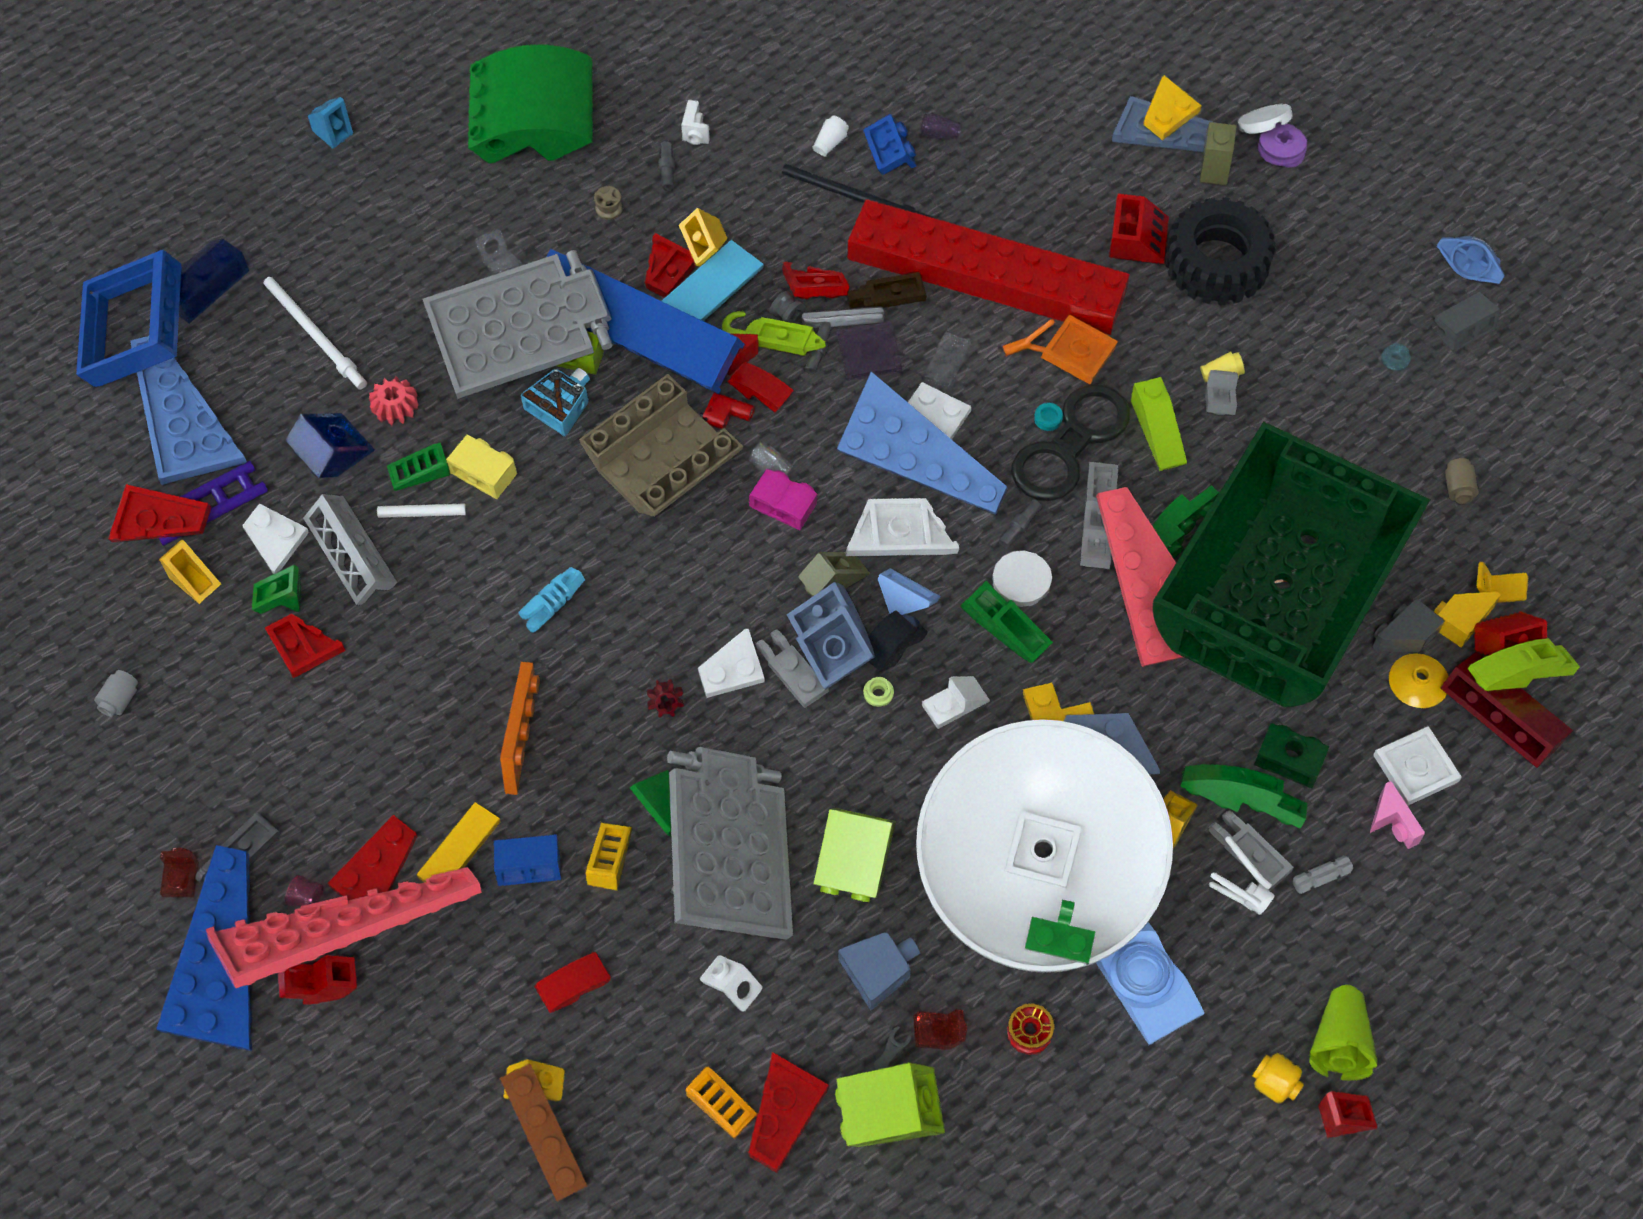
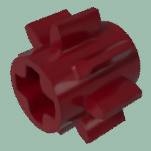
M657 679L654 689H647L646 691L647 696L652 699L647 702L648 709L656 708L659 718L663 714H670L674 717V711L677 707H684L683 700L677 698L683 695L682 687L674 689L672 679L662 683ZM664 695L669 699L666 702L661 698Z

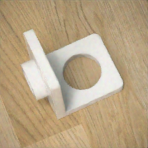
M720 955L716 957L700 977L701 982L724 992L734 1005L743 1012L762 990L761 984L744 965ZM743 981H748L750 991L745 998L739 999L737 988Z

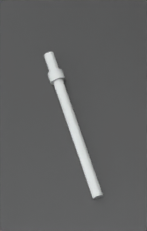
M273 277L266 278L264 285L332 359L340 374L345 378L348 377L359 390L364 389L367 386V381L359 374L357 366L351 359L345 358Z

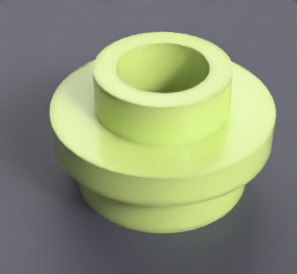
M874 677L864 686V698L870 705L882 707L893 699L894 688L887 679ZM881 689L884 691V694L876 696L873 694V691Z

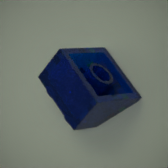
M342 413L300 414L285 440L292 447L294 453L309 466L310 471L318 478L338 477L375 451Z

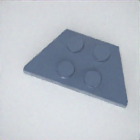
M1129 713L1065 716L1063 722L1090 728L1120 744L1139 761L1149 775L1160 774L1157 763Z

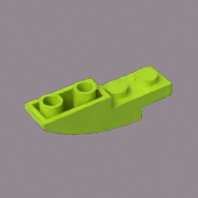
M1549 638L1524 642L1495 652L1471 664L1468 670L1481 688L1485 691L1524 688L1536 678L1574 675L1580 666L1562 645L1555 646Z

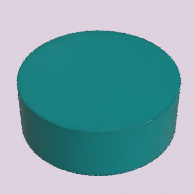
M1053 403L1039 405L1035 410V424L1045 431L1056 430L1063 421L1061 408Z

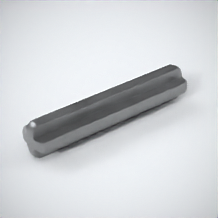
M880 306L802 313V325L820 328L822 322L829 323L831 327L883 323L884 309Z

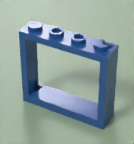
M160 250L83 282L77 376L92 386L98 387L177 357L181 263L166 251ZM152 282L149 342L104 359L108 300Z

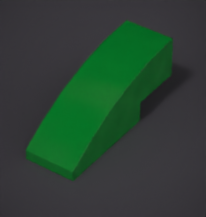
M987 581L960 605L973 620L1018 656L1030 663H1033L1053 643L1011 599L1007 602Z

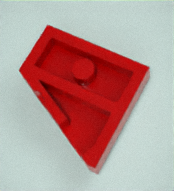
M783 262L782 272L794 297L809 299L816 296L837 298L838 296L848 295L849 284L842 272L822 270L808 266L807 272L792 269L791 262Z

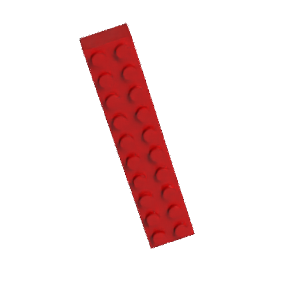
M868 199L865 200L848 239V260L900 275L919 272L924 282L1062 322L1071 315L1107 335L1112 334L1127 292L1130 274Z

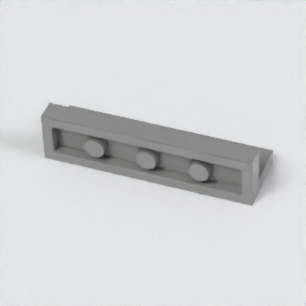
M322 494L303 519L355 604L361 605L365 603L376 589L389 590L393 588L397 581L344 496ZM321 511L324 515L323 528L316 521V517ZM332 532H335L337 536V549H334L331 545ZM345 553H348L351 558L350 571H347L344 566ZM358 575H361L367 584L361 592L357 588Z

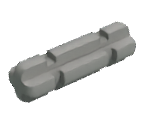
M1341 856L1335 859V862L1329 861L1308 870L1309 873L1307 874L1301 873L1296 875L1292 883L1296 891L1302 894L1311 890L1312 886L1316 888L1337 879L1339 875L1342 877L1351 873L1353 865L1347 856Z

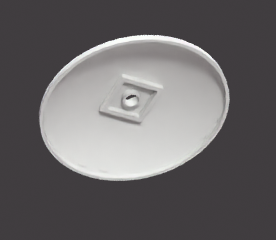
M1029 720L1011 723L993 729L966 744L944 765L934 779L921 808L917 826L916 846L920 876L926 894L943 923L965 945L980 955L996 963L1025 971L1062 972L1078 969L1096 963L1124 947L1143 929L1156 911L1165 892L1172 865L1173 840L1168 811L1161 793L1146 769L1131 753L1109 737L1090 728L1063 721ZM1039 842H1047L1051 845L1053 852L1049 857L1041 858L1035 854V845ZM1062 899L1075 902L1070 926L1096 931L1089 964L1025 950L1031 918L1036 917L1058 922Z

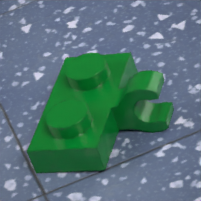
M1062 899L1058 922L1036 917L1031 918L1025 950L1089 964L1096 931L1070 926L1075 902Z

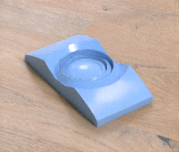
M1149 923L1124 947L1096 962L1148 1045L1204 1014L1187 978L1172 962L1156 931Z

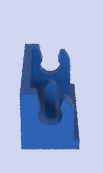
M557 835L495 840L494 871L498 886L561 880L560 850H558Z

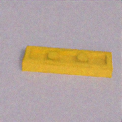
M475 802L416 874L417 877L426 882V879L431 878L432 875L464 868L501 822L500 818Z

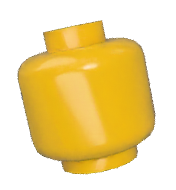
M1275 1053L1271 1057L1266 1054L1252 1075L1256 1079L1254 1083L1255 1088L1275 1103H1282L1287 1097L1294 1100L1304 1086L1299 1081L1302 1075L1301 1068L1280 1053Z

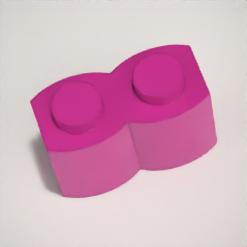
M766 469L749 495V506L797 530L802 529L817 505V493L810 485L792 482L785 473L779 470L772 471Z

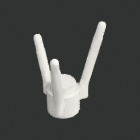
M1227 836L1226 842L1257 880L1258 884L1256 885L1251 882L1243 890L1214 872L1211 874V877L1221 885L1210 882L1209 886L1261 915L1275 896L1269 891L1272 884L1263 878L1231 837Z

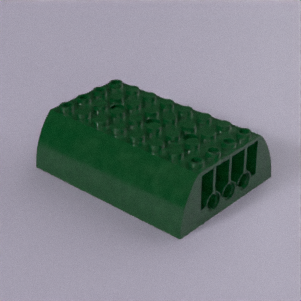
M1263 421L1154 598L1153 616L1156 626L1164 641L1173 652L1283 707L1307 704L1318 698L1324 691L1431 499ZM1304 535L1312 536L1316 543L1306 544L1301 540V537ZM1285 580L1290 584V587L1281 589L1276 586L1275 581Z

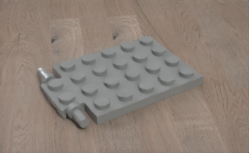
M572 250L566 254L571 267L570 276L567 277L558 255L555 254L423 299L458 399L594 353L586 331L587 328L591 327L593 334L597 335L603 350L610 349L613 346L607 332L609 330L607 321L612 319L593 270H587L586 266L581 264L577 251Z
M698 747L696 752L690 751L688 754L669 751L667 762L685 766L687 769L675 768L669 772L675 923L778 939H789L793 936L784 788L759 784L761 781L779 783L782 777L781 772L765 769L763 765L756 764L755 757Z

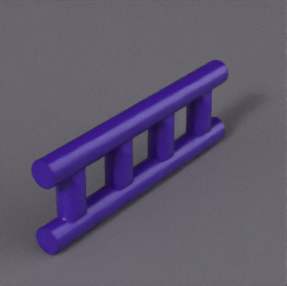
M248 461L180 497L198 501L212 494L218 505L211 508L207 523L268 492V489L263 481L256 485L253 484L248 474L255 471V468L251 461ZM238 480L244 491L228 499L222 488ZM182 536L159 538V540L165 546Z

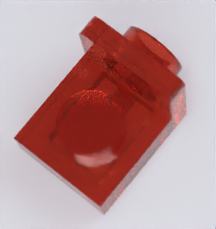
M185 848L161 851L160 859L164 863L160 890L161 896L194 897L195 876L198 871L199 861L193 852Z

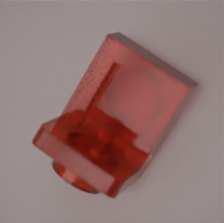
M955 1009L949 1014L919 1011L913 1015L916 1047L948 1050L953 1049L966 1040L967 1024L964 1021V1013L961 1009Z

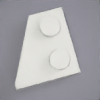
M261 504L255 508L242 525L273 574L280 572L309 533L308 529L303 525Z

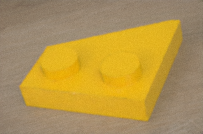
M1164 75L1149 106L1143 125L1161 140H1164L1200 113L1201 105Z

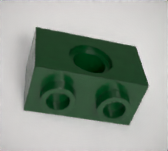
M1271 723L1254 765L1313 788L1330 746L1323 744L1321 740L1315 737H1305L1295 733L1288 726ZM1286 751H1294L1299 757H1292Z

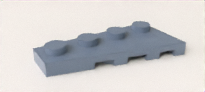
M1130 96L1112 136V142L1203 152L1206 129L1209 122L1212 121L1194 116L1167 138L1161 140L1143 125L1151 102Z

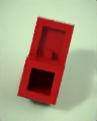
M325 955L314 964H298L284 972L278 973L280 998L303 999V1004L311 1005L339 1000L347 996L357 988L354 957Z

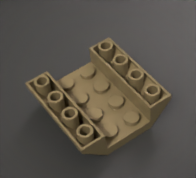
M669 374L665 375L579 439L598 472L639 513L654 517L743 450V445L725 428L717 433L688 405L687 392Z

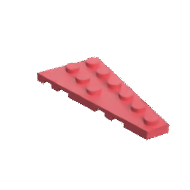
M1127 487L1098 493L1096 497L1141 666L1145 667L1184 658L1173 652L1166 644L1153 616V600L1174 568L1175 560Z

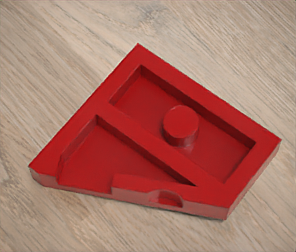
M655 233L652 238L653 246L649 255V268L646 272L645 286L646 289L665 298L685 281L696 267V264L688 249Z
M292 613L265 627L268 636L293 678L345 651L341 641H334L324 635L320 629L313 625L305 624L302 619Z

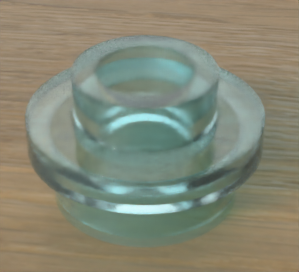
M1394 343L1384 349L1381 359L1387 368L1400 371L1409 365L1411 357L1406 346ZM1392 356H1397L1400 360L1394 359Z

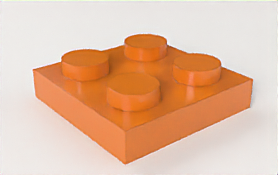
M1069 315L1044 349L1041 358L1091 384L1115 350L1118 341Z

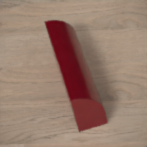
M1475 652L1455 667L1440 688L1538 768L1563 744L1574 730L1522 688L1485 691L1481 688L1468 670L1471 664L1484 658L1478 652Z

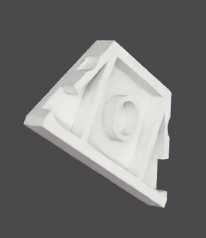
M926 498L868 499L851 541L847 546L846 556L957 554L959 545L956 541L952 542L945 532L946 526L934 514L933 508Z

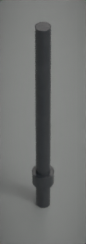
M788 164L783 166L782 174L861 203L868 199L934 218L933 216L916 211L915 207L905 203L899 205Z

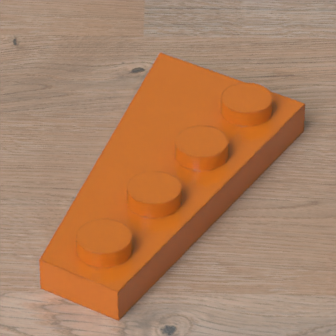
M521 662L500 755L505 794L518 795L521 769L524 762L525 743L529 738V718L533 717L535 702L532 699L533 693L537 694L539 691V675L534 674V666L531 662Z

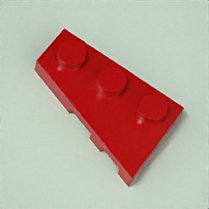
M126 484L108 540L111 542L203 534L212 506L205 502Z
M773 1052L748 1155L778 1173L829 1090V1085Z

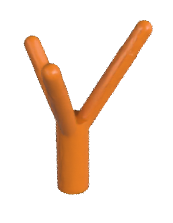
M1050 319L1028 337L1003 345L1002 348L1005 355L1009 356L1026 349L1043 353L1046 347L1031 344V342L1052 326L1055 321Z

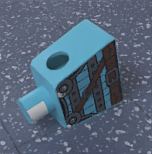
M577 368L570 376H567L558 369L552 370L521 394L523 408L563 436H566L589 403L587 390L584 386L590 378L580 368Z

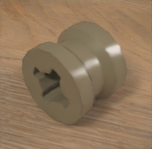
M604 186L595 192V208L599 217L610 220L615 219L621 214L623 208L621 194L618 189L612 186Z

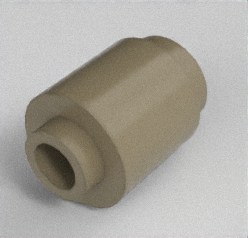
M1465 458L1450 461L1445 470L1449 498L1453 501L1456 500L1459 504L1469 503L1479 494L1475 468L1470 460Z

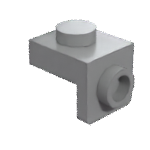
M1210 370L1205 391L1206 412L1216 415H1235L1238 373Z

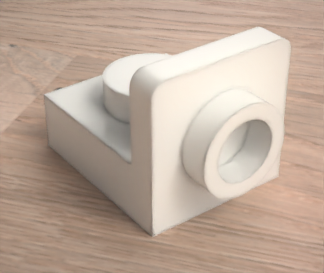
M688 100L682 121V140L694 145L700 143L709 144V125L702 124L703 113H699V101Z

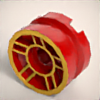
M1024 1004L1016 1008L1010 1016L1007 1027L1008 1039L1018 1052L1027 1055L1038 1054L1044 1051L1051 1042L1054 1032V1020L1044 1007L1036 1004ZM1031 1023L1036 1033L1028 1034L1024 1029Z

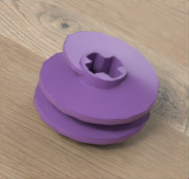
M1276 123L1275 128L1272 130L1261 132L1258 142V151L1264 160L1273 165L1290 168L1298 166L1304 160L1307 149L1306 137L1299 129L1289 124Z

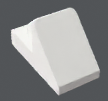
M952 676L949 678L948 688L922 701V706L937 729L988 703L990 700L974 676Z

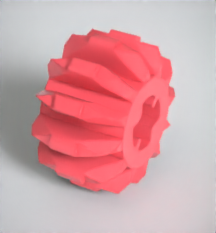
M395 376L393 381L389 382L384 378L383 385L374 384V392L369 393L370 409L374 415H377V419L381 423L387 420L392 426L395 419H399V422L404 424V416L413 418V410L418 409L416 389L411 387L407 379L400 382V379Z

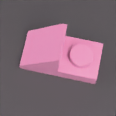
M1392 781L1385 784L1379 796L1370 833L1392 823V832L1399 842H1404L1407 848L1410 849L1420 843L1425 832Z

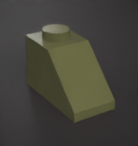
M1209 122L1205 135L1200 183L1227 186L1237 125Z
M818 552L798 577L805 585L806 592L813 597L833 582L844 585L846 589L868 576L870 572L857 556H846V552Z

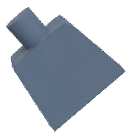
M881 933L838 950V960L868 1008L872 1010L910 979L911 969L907 961L918 956L920 951L911 937L895 945L888 933Z

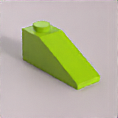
M1158 377L1135 383L1131 403L1159 470L1162 471L1187 464L1172 402L1162 378Z

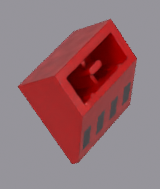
M1117 194L1109 258L1164 264L1169 216L1146 197Z

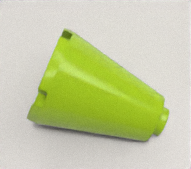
M1341 985L1332 990L1310 1050L1309 1062L1312 1068L1323 1076L1328 1077V1071L1343 1073L1340 1080H1361L1371 1076L1373 1068L1377 1067V1055L1364 995L1352 985Z

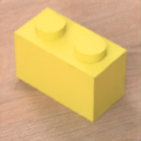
M469 435L463 438L446 459L451 474L495 499H498L517 475L514 459L504 451L498 452L491 448L483 439H475Z

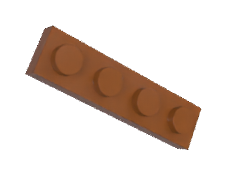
M529 1063L501 1077L502 1085L556 1201L587 1187L531 1064Z

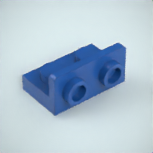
M889 114L863 129L877 168L882 175L904 163H907L911 169L917 166L913 158L917 154L911 142L906 140V136L909 134L902 121L897 122Z

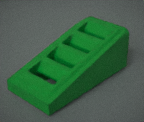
M441 443L430 445L387 465L394 491L450 476ZM436 459L437 463L432 465L431 460ZM425 462L427 468L421 470L420 464ZM414 466L416 473L410 475L408 467ZM403 469L405 478L400 480L397 470Z

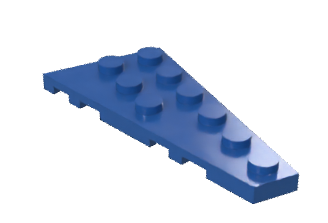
M218 845L215 847L156 1028L160 1032L252 1051L250 1023H252V1011L250 1010L251 985L235 989L209 942L205 930L214 927L216 932L236 927L235 921L244 919L246 924H250L248 903L250 870L249 854L246 851Z

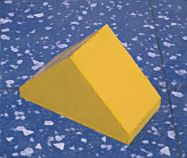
M180 540L159 559L168 577L198 604L221 585L184 540Z

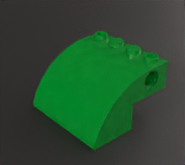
M524 45L498 51L470 65L468 149L472 150L487 163H495L528 146H531L548 161H554L593 142L592 58L589 55L561 46Z

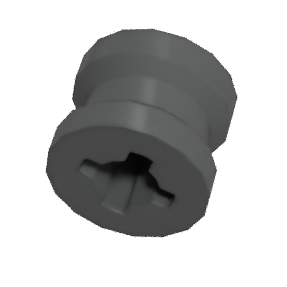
M788 291L779 294L770 307V313L773 316L781 317L782 321L795 323L801 318L805 310V305L801 301H795L793 295Z

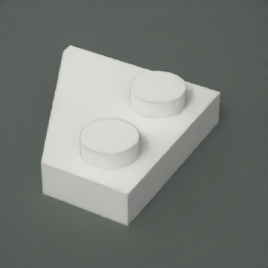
M744 629L698 667L706 698L765 682L749 629Z

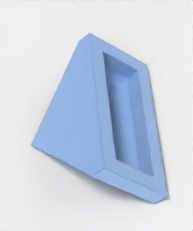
M891 568L879 574L878 582L889 614L894 611H898L901 615L918 611L937 603L941 597Z

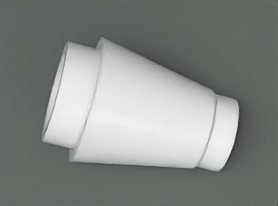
M831 116L830 119H826L815 141L813 150L825 157L847 136L849 127L846 122L837 116Z

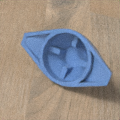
M1472 236L1443 237L1437 244L1438 249L1452 269L1466 279L1500 284L1505 276L1500 267V259L1496 256L1492 247L1484 240Z

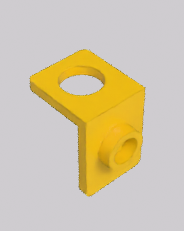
M1479 562L1477 589L1479 592L1496 591L1501 594L1497 603L1525 601L1527 599L1528 575L1527 573L1491 575L1485 563Z
M529 1059L507 1067L506 1075L530 1063L546 1098L552 1101H560L562 1099L564 1069ZM504 1089V1098L509 1099Z

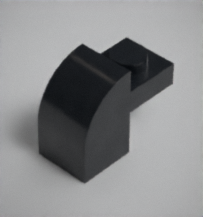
M898 611L890 613L868 636L875 657L868 662L880 672L894 667L907 647L921 642L928 631L920 625V622L915 617L907 613L903 615Z

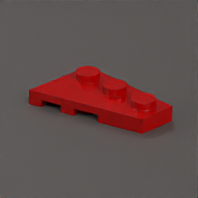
M393 815L328 882L329 887L341 897L347 895L348 900L368 896L367 891L376 888L378 893L391 891L392 885L418 837L416 832Z

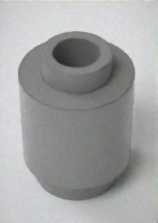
M117 670L115 674H111L94 699L98 705L97 709L109 717H113L114 714L122 715L137 691L138 681L132 675L122 670Z

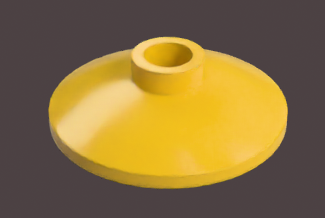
M1413 653L1404 655L1394 662L1389 672V684L1395 696L1403 703L1416 708H1429L1439 704L1447 696V693L1440 687L1449 676L1443 665L1436 659L1425 654ZM1417 673L1424 674L1426 679L1418 678Z

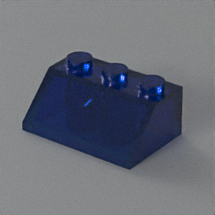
M225 239L213 240L181 266L179 317L190 324L249 272L244 255L240 250Z

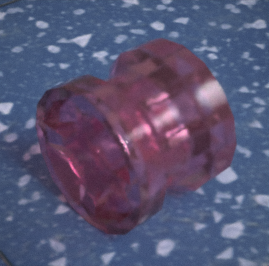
M297 875L288 886L285 894V904L291 907L296 905L301 907L319 902L323 894V885L318 882L309 883L305 877Z

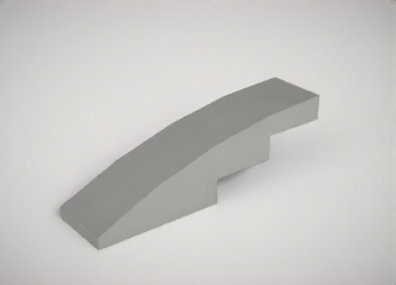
M1089 462L1080 566L1110 569L1111 550L1096 495L1101 492L1117 489L1118 465Z

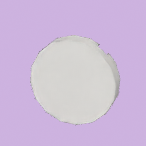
M1277 104L1253 110L1239 118L1240 131L1254 134L1272 130L1275 128V124L1280 121L1284 125L1292 119L1291 106L1288 104Z
M1013 551L1003 556L996 563L992 577L994 589L1007 602L1011 599L1019 607L1032 606L1043 599V597L1045 598L1049 593L1052 583L1051 569L1046 561L1036 553L1028 551Z

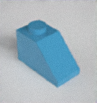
M341 97L326 101L308 115L312 131L332 148H335L353 134L345 102Z

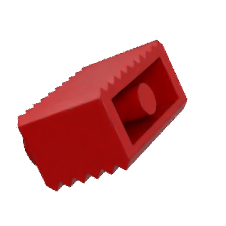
M1521 611L1509 614V616H1500V618L1491 619L1490 621H1481V623H1476L1475 650L1488 656L1517 644L1547 638V621Z

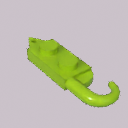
M743 311L730 313L722 322V330L727 333L758 334L759 347L805 356L809 351L826 347L825 341L814 332L811 326L761 317V319L752 321L746 330L732 328L731 322L734 319L746 315Z

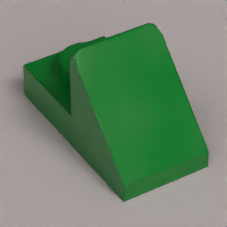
M292 565L255 583L253 587L252 610L262 614L282 605L299 612L301 599L299 567Z

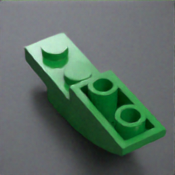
M1212 485L1191 501L1181 494L1161 513L1153 524V528L1173 559L1183 550L1182 544L1185 535L1192 531L1197 520L1206 516L1217 498L1219 492Z
M1228 765L1185 766L1180 787L1185 788L1192 795L1202 796L1214 801L1221 808H1229L1238 812L1242 803H1245L1254 811L1265 812L1276 817L1283 824L1293 825L1300 829L1306 820L1308 803L1284 793V780L1255 770Z

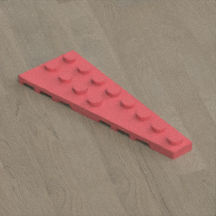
M466 867L432 875L431 878L426 879L425 883L421 884L406 881L398 883L397 889L378 893L376 888L368 890V896L348 900L346 895L303 905L301 908L295 909V913L288 915L273 912L266 914L267 918L263 921L246 924L244 919L235 921L236 927L216 932L214 927L205 930L209 942L236 989L251 985L257 980L272 974L284 972L288 968L300 963L315 960L323 954L345 948L364 938L376 936L387 929L407 924L411 920L428 913H435L441 908L456 902L466 901L470 897L482 892L480 882L470 869Z

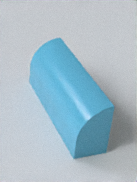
M730 240L667 295L662 302L704 321L763 269L764 264L733 240Z

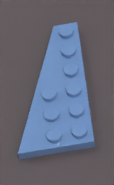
M149 336L131 340V347L134 348L149 342ZM175 358L137 372L158 479L161 485L247 462L244 455L236 447L230 435L222 427L216 415L197 388L194 387Z
M873 372L870 373L837 450L996 515L1007 492V486Z

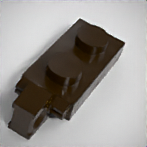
M919 272L868 280L859 289L847 292L849 309L880 306L886 308L926 301V292Z

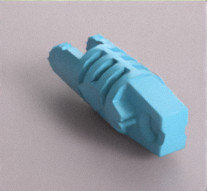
M570 567L562 574L553 578L550 584H547L538 592V595H535L519 611L522 619H529L526 627L530 632H536L555 612L566 604V600L568 601L572 598L576 590L585 581L584 576L579 570Z

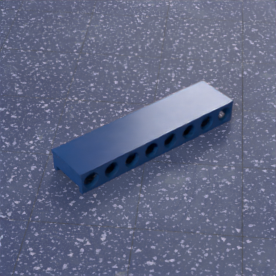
M550 249L546 257L557 254L565 276H570L571 267L567 256ZM592 269L612 318L610 321H607L609 326L607 332L613 344L717 394L720 393L721 389L719 387L739 348L743 349L745 345L738 337ZM591 327L586 329L587 331L592 332Z

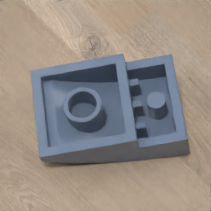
M833 582L786 614L798 635L796 638L797 642L825 690L875 657L863 622L842 584Z

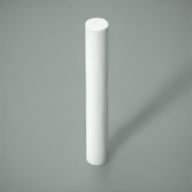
M466 504L377 507L378 518L466 515Z

